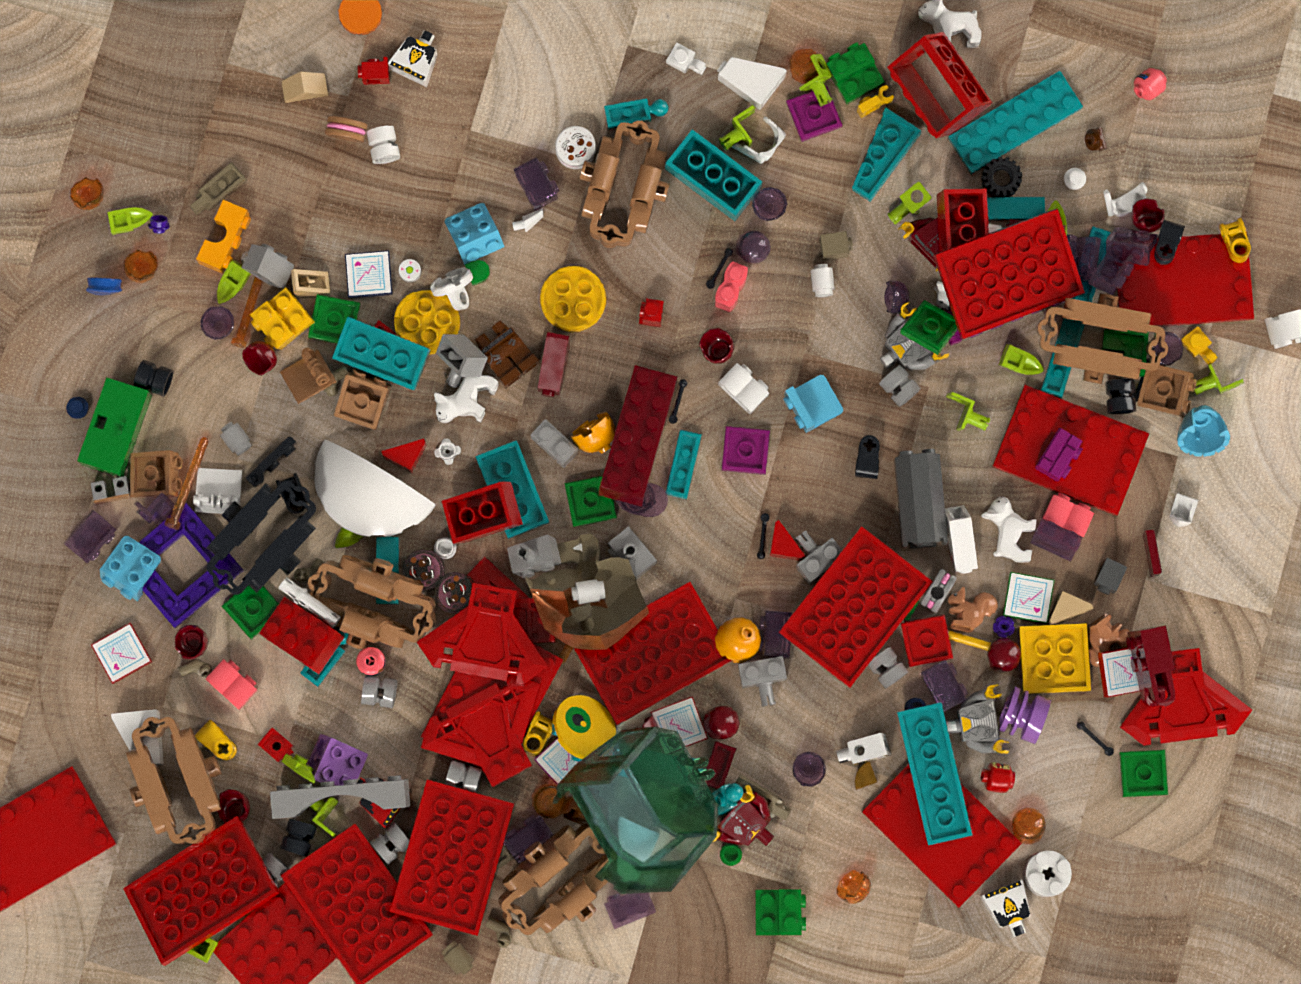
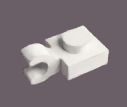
M679 43L675 44L666 60V64L683 73H686L688 68L702 75L706 69V63L694 59L696 52Z

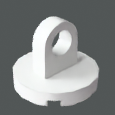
M459 268L445 274L446 278L441 279V277H438L430 285L433 295L437 297L447 295L455 310L460 311L468 308L469 297L464 286L473 279L470 269Z

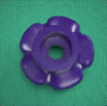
M155 215L150 218L148 227L154 233L161 234L166 232L170 225L166 216Z
M999 616L993 624V631L1001 638H1006L1008 635L1011 636L1015 631V627H1013L1014 621L1010 617Z

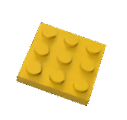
M1087 623L1019 627L1023 693L1024 691H1028L1029 694L1091 691Z

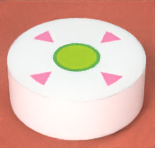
M412 259L403 261L399 266L400 277L406 282L418 280L421 275L419 263Z

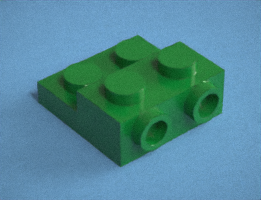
M857 42L847 48L848 52L842 55L839 52L828 58L829 62L826 63L832 74L831 79L846 105L885 85V81L878 71L875 60L865 43L859 45Z
M801 889L755 890L756 936L802 935V931H806V917H802L801 908H806V894H801Z

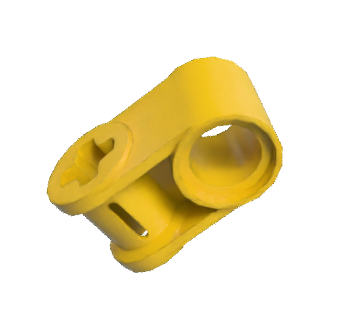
M1237 218V221L1225 225L1223 223L1219 224L1220 233L1230 258L1237 263L1246 261L1249 257L1251 246L1242 218ZM1240 246L1246 250V253L1239 255L1235 253L1234 249Z
M540 711L536 712L523 742L525 752L531 756L539 755L552 735V720L541 715ZM531 739H536L539 741L540 747L536 750H530L527 747V743Z
M211 719L194 735L200 743L220 759L231 760L237 753L236 745ZM223 745L228 746L227 750L229 752L227 754L222 753L223 749L221 747Z

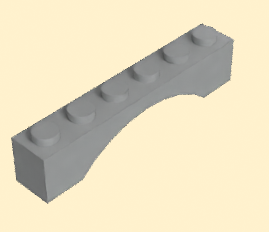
M401 775L388 776V781H379V777L365 778V783H357V779L343 780L342 785H335L334 781L321 782L320 787H312V783L299 784L297 789H290V785L276 786L277 790L270 792L272 819L300 816L315 802L335 795L361 797L377 804L383 809L410 806L408 779H401Z

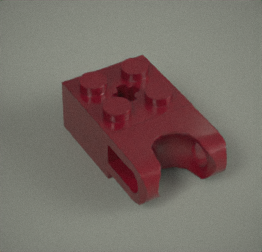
M1166 625L1127 632L1126 644L1128 649L1131 650L1133 658L1131 659V668L1133 672H1136L1143 703L1147 706L1170 705L1175 700V689L1171 671L1175 670ZM1165 690H1166L1167 693H1168V697H1167L1166 700H1165Z

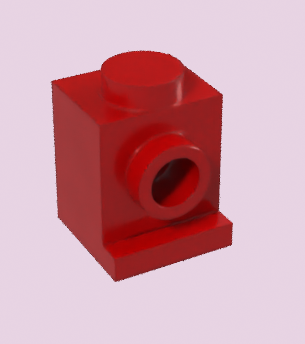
M383 57V61L368 59L367 62H361V65H358V78H362L364 85L390 84L388 57Z
M646 298V303L642 302L639 324L661 327L664 301Z
M273 727L257 744L278 763L282 762L285 754L291 756L294 754L292 749L295 746ZM276 742L281 744V748L278 751L273 748Z

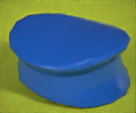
M87 278L88 287L86 291L91 294L102 296L122 291L121 279Z

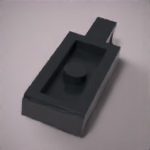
M288 436L246 477L249 483L255 488L263 483L265 473L267 471L272 473L280 465L278 461L283 456L289 457L296 450L294 446L297 442L291 436Z

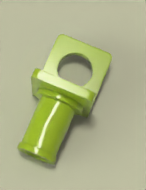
M813 54L810 58L819 76L799 87L800 91L812 89L819 105L823 106L828 104V101L831 102L833 100L824 84L827 79L832 77V74L821 54Z
M754 105L734 117L732 120L734 130L718 139L720 144L724 145L723 148L726 151L740 140L745 141L748 147L752 145L751 138L740 122L755 113Z
M917 182L899 196L902 203L887 213V215L896 225L909 213L919 214V209L929 202L932 196L921 182ZM915 190H920L923 193V200L919 203H915L911 199V194Z
M1209 364V375L1196 381V387L1198 388L1194 391L1196 395H1199L1215 387L1222 394L1244 384V381L1240 379L1222 387L1212 364Z
M955 392L946 394L947 398L965 405L956 430H963L967 423L983 431L987 429L988 424L986 423L990 422V418L973 411L972 408L975 401Z
M331 796L326 803L319 800L309 806V808L317 813L312 821L335 838L338 835L323 824L324 820L339 802Z

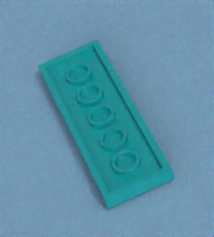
M1058 71L953 133L948 139L972 175L984 168L992 159L995 158L996 160L998 157L1006 155L1082 110L1083 105L1062 72Z
M942 703L897 712L928 845L972 836Z

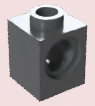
M1106 558L1093 585L1097 586V590L1109 595L1110 592L1114 594L1122 581L1127 567Z

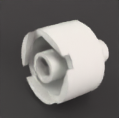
M1301 309L1280 314L1278 317L1264 319L1270 343L1274 345L1275 349L1292 344V340H1295L1296 343H1301Z
M1055 851L1036 853L1028 859L1023 869V877L1027 887L1032 893L1041 897H1051L1062 893L1071 881L1070 863L1063 855ZM1049 868L1052 877L1046 880L1042 871Z

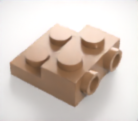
M1161 365L1154 371L1146 370L1137 406L1183 418L1184 413H1188L1191 406V401L1188 400L1190 391L1194 392L1196 387L1194 374Z
M349 371L345 376L334 416L376 430L383 408L386 405L391 385L387 384V380L381 377L371 379L366 377V373L363 371Z
M171 450L131 453L130 497H178V491L182 489V481L178 478V469L182 468V459L179 453Z

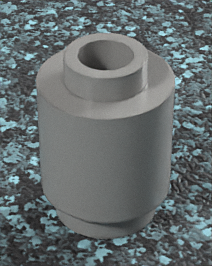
M230 422L221 429L223 433L220 437L232 453L235 452L237 456L243 454L252 446L249 442L250 438L238 423L233 424Z

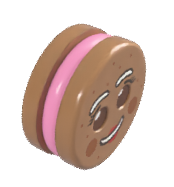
M337 116L328 117L325 135L345 141L365 142L364 135L368 127L366 123Z

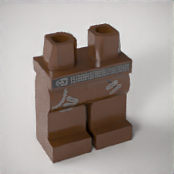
M500 320L491 327L498 337L490 341L486 334L483 333L475 339V342L480 351L488 357L486 363L504 388L507 389L521 378V373L524 376L539 364V359L529 350L512 327L508 328Z

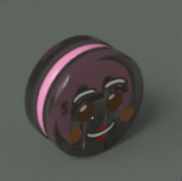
M420 549L412 552L406 558L403 564V575L423 583L422 592H429L439 586L445 576V567L441 558L435 552Z
M459 572L444 574L439 578L434 588V598L437 605L445 612L459 613L469 605L472 584L475 581L468 575Z

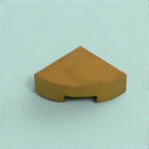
M870 761L863 764L857 771L855 776L856 790L877 783Z

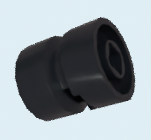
M142 360L135 375L134 386L145 390L150 388L152 393L164 397L170 388L174 371L164 366L156 368L155 363Z
M1114 379L1106 381V395L1110 396L1106 401L1107 413L1129 414L1136 412V399L1132 397V394L1135 393L1134 380Z
M289 818L286 827L288 835L283 836L279 849L307 857L311 848L309 840L314 839L317 826Z

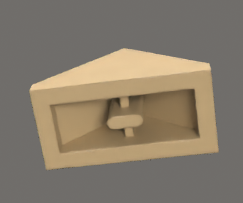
M299 72L281 81L285 103L328 96L326 78L323 73Z
M291 270L293 292L296 298L317 296V294H330L328 272Z
M1062 591L1050 615L1048 625H1054L1089 612L1093 609V606L1082 599Z

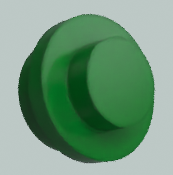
M728 843L721 848L720 859L725 865L734 866L741 861L742 850L738 845Z

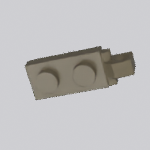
M230 163L198 190L199 193L196 195L198 200L190 205L192 211L198 215L205 209L208 211L212 208L214 209L245 183L247 179L233 163Z
M739 775L735 783L743 788V793H746L745 786L750 785L752 791L766 798L771 818H774L775 815L783 820L788 818L792 809L782 804L784 800L743 775Z

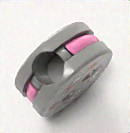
M940 569L922 599L921 605L924 607L927 605L929 609L932 608L931 611L937 613L956 582L957 577L951 576L945 570Z

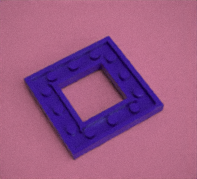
M185 503L139 543L160 556L185 535L202 557L209 562L214 554L207 549V546L215 539V536L190 506ZM230 553L215 565L219 570H228L232 574L233 580L244 571ZM156 570L142 587L143 592L175 629L221 591V589L214 585L213 576L208 571L178 596ZM213 571L219 579L218 585L229 584L227 580L229 576L227 574L222 576Z

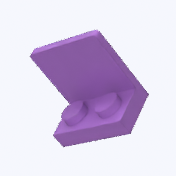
M320 734L307 764L314 769L312 773L315 781L320 783L334 781L335 785H342L343 780L358 779L368 754L336 739Z

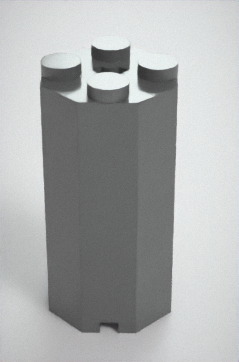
M925 449L919 454H913V451L899 452L900 455L894 459L902 548H907L908 544H910V549L937 547L936 542L940 541L942 546L947 545L948 536L940 454H936L935 449Z

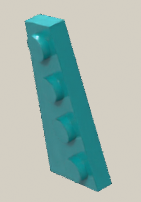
M885 107L882 119L877 126L875 136L869 145L864 162H862L852 190L871 202L921 135V130Z

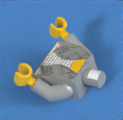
M910 302L902 305L901 311L892 319L886 331L885 347L888 349V352L880 357L881 362L886 368L897 362L904 369L925 370L937 363L938 360L949 357V353L943 356L940 353L937 355L900 334L901 328L909 319L908 316L916 311V307L911 312L907 310L906 306Z
M998 684L990 685L987 689L971 694L961 703V709L957 710L958 719L946 721L949 734L960 733L961 741L966 742L969 748L980 753H1009V751L1002 750V745L1009 742L1000 740L994 699H990L1001 697L1002 693L997 695L993 693L994 687L999 686Z

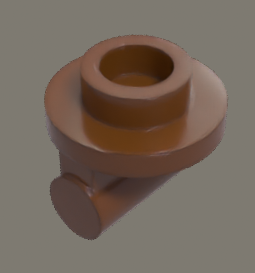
M1102 127L1087 131L1085 144L1089 150L1103 151L1107 149Z

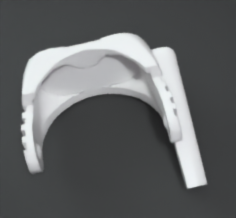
M764 117L763 120L770 125L774 132V143L768 151L757 153L748 146H741L737 143L732 146V148L760 164L767 161L773 155L778 145L786 136L785 132L779 126L777 127L768 117Z
M1141 182L1136 188L1114 200L1111 199L1110 192L1106 189L1103 193L1108 216L1123 217L1132 212L1133 205L1138 200L1146 198V185Z

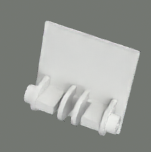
M198 468L196 495H194L193 499L195 504L194 512L223 514L234 501L240 505L242 470Z

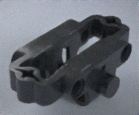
M283 481L273 490L265 483L243 508L234 501L221 516L229 523L207 546V549L214 556L207 563L206 568L213 576V583L218 589H227L232 594L239 595L249 586L257 593L279 568L287 576L296 568L301 560L293 553L316 529L308 521L316 512V505L309 499L310 494L307 488L303 486L296 487L290 481ZM290 488L298 493L303 491L305 493L303 497L309 505L301 500L296 502L294 500L296 496ZM286 490L290 494V502L297 507L303 506L307 509V512L303 516L300 515L287 530H283L255 561L256 564L243 577V582L236 586L233 583L232 574L228 570H219L215 565L219 560L222 561L235 546L238 547L265 519L269 509L281 497L280 494ZM213 571L222 576L227 574L229 576L227 580L233 589L225 584L218 585L219 579Z

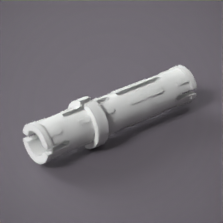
M288 577L280 584L278 589L290 596L295 604L305 607L331 628H334L341 619V616L311 596L306 588L302 589Z

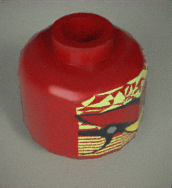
M992 762L989 763L986 769H982L980 780L984 782V787L987 791L1007 793L1014 786L1015 772L1012 771L1010 765Z

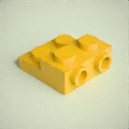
M287 287L250 314L253 318L251 321L253 327L257 331L262 330L267 336L264 338V341L271 347L279 350L286 347L314 323V320Z

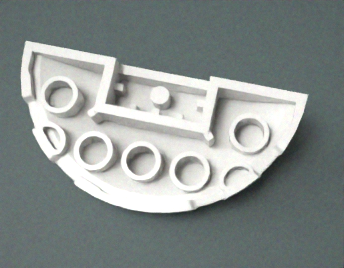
M326 439L321 445L315 462L314 481L316 492L325 511L344 529L367 537L371 535L394 536L402 533L404 529L412 525H418L435 508L436 504L364 458Z

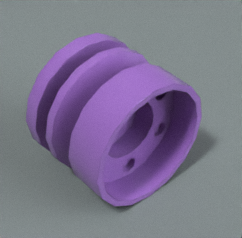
M1014 687L1006 698L1001 710L998 731L1004 733L1008 724H1011L1009 735L1013 736L1019 727L1022 729L1021 739L1035 744L1044 726L1051 700L1036 695L1032 703H1029V692L1024 691L1022 698L1018 699L1020 688Z

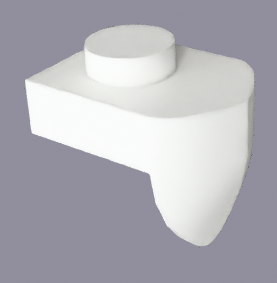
M1177 493L1170 513L1171 521L1177 527L1191 524L1199 500Z

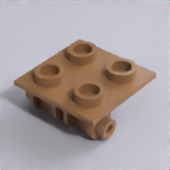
M304 348L301 355L303 359L280 371L298 404L337 382L319 350L314 352L310 348Z

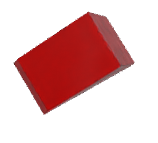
M423 438L381 452L384 459L412 473L427 445Z
M779 520L776 521L770 556L802 561L805 558V554Z

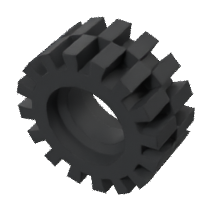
M998 157L996 160L995 158L992 159L985 166L981 176L982 187L987 189V193L989 192L991 197L1013 196L1019 189L1022 182V172H1020V166L1015 165L1016 162L1014 160L1011 162L1008 157L1005 159ZM999 170L1006 171L1010 176V182L1004 186L997 185L993 179L994 173Z

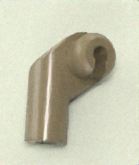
M345 366L331 372L337 382L324 389L328 396L333 397L338 393V381L344 379L348 373Z
M316 558L311 567L295 570L294 578L300 583L308 582L309 578L318 571V568L324 561Z
M194 659L178 667L182 677L194 672L203 678H207L212 672V667L199 659Z
M489 917L485 927L496 931L497 944L502 948H506L512 941L509 926L493 917Z

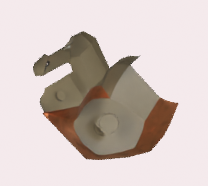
M591 533L579 535L576 540L557 544L561 563L575 562L578 565L575 570L568 568L547 572L532 580L526 576V582L530 588L545 630L573 648L606 650L623 638L649 614V610L646 607L629 560L616 557L599 561L600 547L598 539ZM595 579L603 581L605 599H600V602L579 605L577 600L573 601L571 588L575 587V582Z

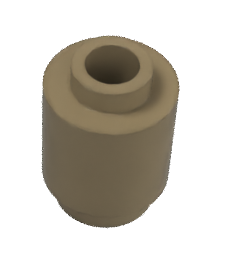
M455 941L441 952L445 962L457 975L460 973L465 975L474 967L472 956L461 944H457Z

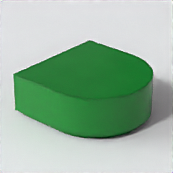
M476 260L465 264V268L470 269L473 275L472 286L483 283L489 278L490 269L486 262Z

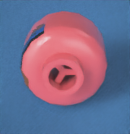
M1146 69L1134 79L1135 94L1139 98L1149 101L1153 100L1165 91L1166 76L1159 69Z
M367 647L359 652L356 664L361 673L367 676H375L384 670L386 658L380 649Z

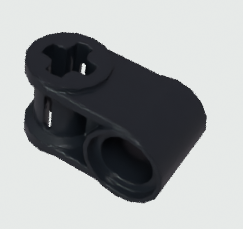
M1163 220L1158 236L1159 240L1154 252V258L1157 263L1167 265L1172 262L1183 235L1184 225ZM1164 249L1168 250L1167 256L1162 255Z
M867 435L859 443L855 477L878 478L880 444L875 436ZM867 441H871V445L875 446L870 452L867 451V447H863Z
M294 473L292 477L285 480H276L277 487L283 481H290L296 487L302 486L297 473ZM290 488L296 496L294 499L296 502L301 500L302 502H305L308 505V503L305 501V498L303 497V491L298 493L297 491L295 492L292 488ZM286 490L281 493L286 507L292 516L298 518L307 512V509L304 507L299 511L292 510L293 504L290 502V494Z

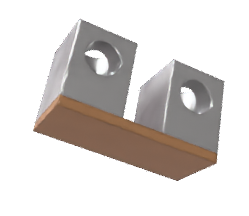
M124 476L113 479L115 496L113 497L108 496L105 481L91 483L94 503L98 505L131 498L128 478ZM124 482V486L119 488V484ZM99 487H102V490L100 492H97V489Z

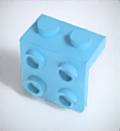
M479 203L445 219V224L456 244L464 265L504 247L499 231L484 203Z
M819 375L795 389L792 386L785 390L783 400L787 408L794 411L796 415L794 417L795 422L800 429H804L805 433L843 412V407L824 375Z
M124 536L100 568L101 581L110 588L114 586L119 589L125 598L129 600L133 598L138 601L143 595L142 587L160 564L161 557L131 537Z

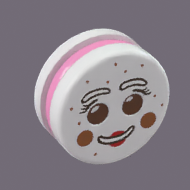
M571 126L564 129L558 135L555 143L557 158L561 164L570 169H582L584 161L592 162L596 154V142L591 132L580 126Z

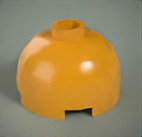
M608 412L597 414L599 419L590 422L587 420L572 432L571 438L580 450L587 453L599 451L602 454L611 448L610 443L614 439L616 430L615 424Z
M734 617L724 622L718 629V633L715 636L716 648L721 656H726L728 659L733 660V663H744L754 657L760 649V631L751 620L743 617Z

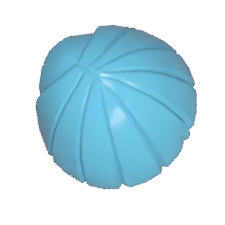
M1207 405L1191 409L1183 418L1177 435L1180 449L1186 454L1189 453V455L1193 454L1198 457L1202 455L1204 457L1215 455V452L1219 453L1224 450L1230 441V433L1223 418L1212 407Z

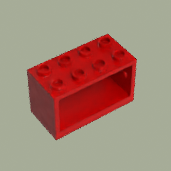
M944 32L923 36L887 66L891 78L900 85L904 97L911 101L915 107V113L924 120L928 132L935 136L936 139L957 132L992 104V101ZM925 53L931 58L965 108L952 121H950L912 65L916 59Z

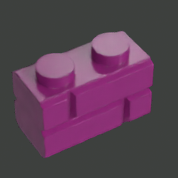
M1059 428L1035 469L1057 482L1061 477L1065 479L1072 468L1068 466L1072 458L1077 460L1083 448L1079 447L1082 440Z

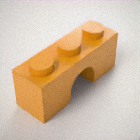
M226 200L222 201L214 220L217 225L226 228V236L217 243L204 240L196 258L200 265L219 273H224V270L227 269L233 260L231 255L234 249L237 250L242 240L240 235L243 229L246 230L250 224L251 218L247 209Z

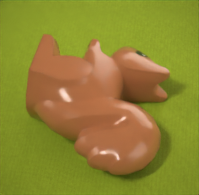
M965 587L950 595L947 601L953 607H950L948 613L956 615V619L952 621L950 629L966 633L973 632L983 622L985 616L990 617L996 612L998 608L996 598L989 593L982 592L975 596L973 603L965 601Z
M1106 613L1089 626V640L1092 648L1089 649V660L1097 668H1100L1098 653L1110 651V646L1114 643H1117L1121 648H1126L1127 632H1130L1128 629L1119 631L1122 623H1116L1112 626L1109 622L1111 615Z

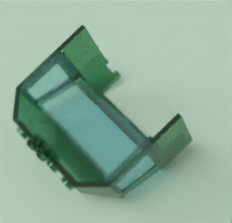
M645 727L621 730L574 765L558 783L557 795L552 803H558L570 791L609 859L595 875V878L602 882L605 879L614 885L613 889L620 894L671 892L717 837L718 804L705 780L713 778L715 772L713 769H704L700 772L699 769L708 765V759L706 757H699L693 760L678 732L669 729Z

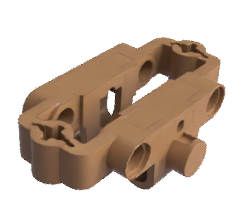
M635 121L632 124L620 123L614 138L603 136L596 162L584 161L580 180L590 182L582 217L592 219L590 223V236L600 240L601 244L606 248H614L617 245L629 246L635 231L646 233L654 201H666L670 183L660 181L667 152L657 150L660 139L659 133L649 129L648 125L643 121ZM638 129L642 130L640 136H636ZM622 136L629 137L630 141L635 145H641L645 142L651 143V147H648L644 164L640 165L629 208L630 215L626 227L628 229L627 234L620 233L615 225L609 224L603 228L598 227V222H601L605 205L609 203L619 167V155L623 140H621ZM609 232L613 233L611 241L607 240Z
M1099 293L1098 303L1065 298L1064 308H1048L1045 311L1044 319L1040 320L1036 326L1037 334L1040 336V348L1044 351L1055 353L1053 364L1083 369L1082 381L1102 384L1104 374L1139 380L1140 369L1156 370L1160 365L1161 359L1168 353V345L1164 341V329L1159 326L1149 325L1151 314L1117 307L1118 296ZM1055 314L1061 315L1062 318L1081 321V324L1122 332L1129 330L1146 334L1148 332L1154 333L1153 340L1149 341L1146 346V353L1150 357L1149 363H1144L1140 359L1124 357L1121 353L1077 346L1076 348L1056 344V346L1050 345V338L1054 337L1058 331L1057 323L1054 321ZM1049 320V326L1053 327V330L1048 332L1045 337V331L1041 330V327L1046 325ZM1159 343L1162 352H1158L1156 356L1152 346H1156Z
M342 555L340 563L332 560L325 561L308 580V587L311 590L310 595L341 616L336 626L341 627L340 631L349 634L346 643L358 649H364L367 641L372 643L379 641L396 648H402L405 640L417 643L436 623L437 618L434 613L436 603L434 599L421 594L424 587L423 583L393 572L392 563L375 558L373 564L349 555ZM329 572L336 574L339 578L352 582L355 586L354 589L390 602L398 599L409 604L423 606V610L413 619V626L416 631L409 629L404 624L391 620L389 616L351 602L345 603L333 598L323 597L322 593L332 584V577ZM321 576V583H323V585L319 587V581L317 579ZM427 614L426 622L428 623L423 627L422 618Z
M149 717L143 722L142 727L135 729L132 733V739L136 748L126 752L138 785L129 789L132 800L136 807L145 805L157 835L167 831L173 843L184 844L188 842L199 844L204 840L206 834L213 832L216 824L212 813L221 810L212 780L213 777L222 774L215 755L204 759L191 727L180 731L176 720L170 717L162 719ZM151 723L159 725L156 728V733L148 731L152 727ZM168 728L172 732L171 738L177 752L175 756L190 796L194 798L200 815L205 820L203 825L195 823L186 825L180 834L176 830V821L170 808L173 803L160 768L157 767V764L153 763L150 752L142 740L147 736L154 739L160 738L165 733V729ZM192 828L194 830H200V832L196 835L197 839H194L192 837H186L189 836L190 833H192Z
M584 823L577 830H574L570 825H566L543 845L540 842H535L529 846L523 854L526 859L510 872L502 882L508 890L499 897L498 904L503 910V919L508 926L513 929H519L525 935H531L539 927L545 933H549L564 920L570 921L575 916L580 922L588 920L596 912V907L591 903L598 897L596 892L612 878V874L607 868L616 861L617 854L612 848L613 842L611 837L601 829L596 830L593 825ZM594 833L603 840V844L607 847V849H605L602 845L598 843V839L594 836ZM589 836L590 846L597 853L604 855L589 864L583 871L579 870L549 896L546 899L547 902L526 922L524 911L518 905L510 903L523 896L533 886L543 887L569 864L568 856ZM507 909H510L512 913H515L518 916V919L521 922V924H519L517 920H514L511 917V914Z

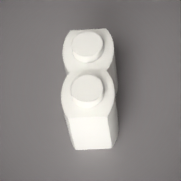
M736 363L719 381L718 385L746 412L751 414L768 397V386L760 379L756 381L751 376L752 371L746 365L742 364L740 366Z

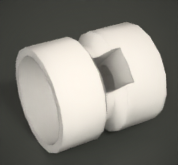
M393 126L376 127L366 132L369 146L373 147L370 152L374 164L390 163L400 158L398 144L394 143L397 139Z

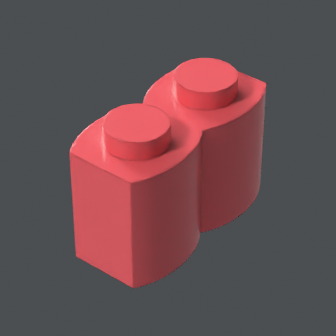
M734 261L728 265L724 274V282L718 287L716 292L715 307L729 313L735 308L739 292L743 289L747 280L748 268Z
M1058 493V496L1053 495L1041 521L1082 539L1094 515L1090 511L1091 507L1083 503L1076 505L1070 502V497Z
M223 659L205 680L240 710L258 691L254 687L257 683L248 675L243 677L239 674L238 671L241 668L231 659L228 663Z

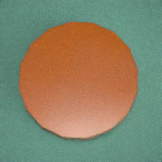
M343 0L338 10L339 19L344 29L355 35H367L375 31L382 19V8L378 0Z

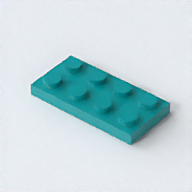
M347 317L332 358L408 389L415 390L431 349L354 318Z
M517 440L475 456L487 486L498 482L512 483L523 525L505 530L508 539L550 523Z

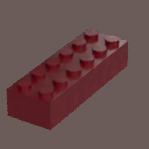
M637 365L634 366L601 480L600 496L642 507L678 376Z

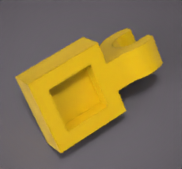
M887 85L879 89L878 96L876 95L872 98L867 96L859 102L860 105L857 107V113L860 118L879 109L883 104L893 101V95L890 97L883 96V92L888 90Z
M1198 326L1180 340L1193 358L1200 355L1207 365L1214 363L1218 358L1208 348L1212 342Z

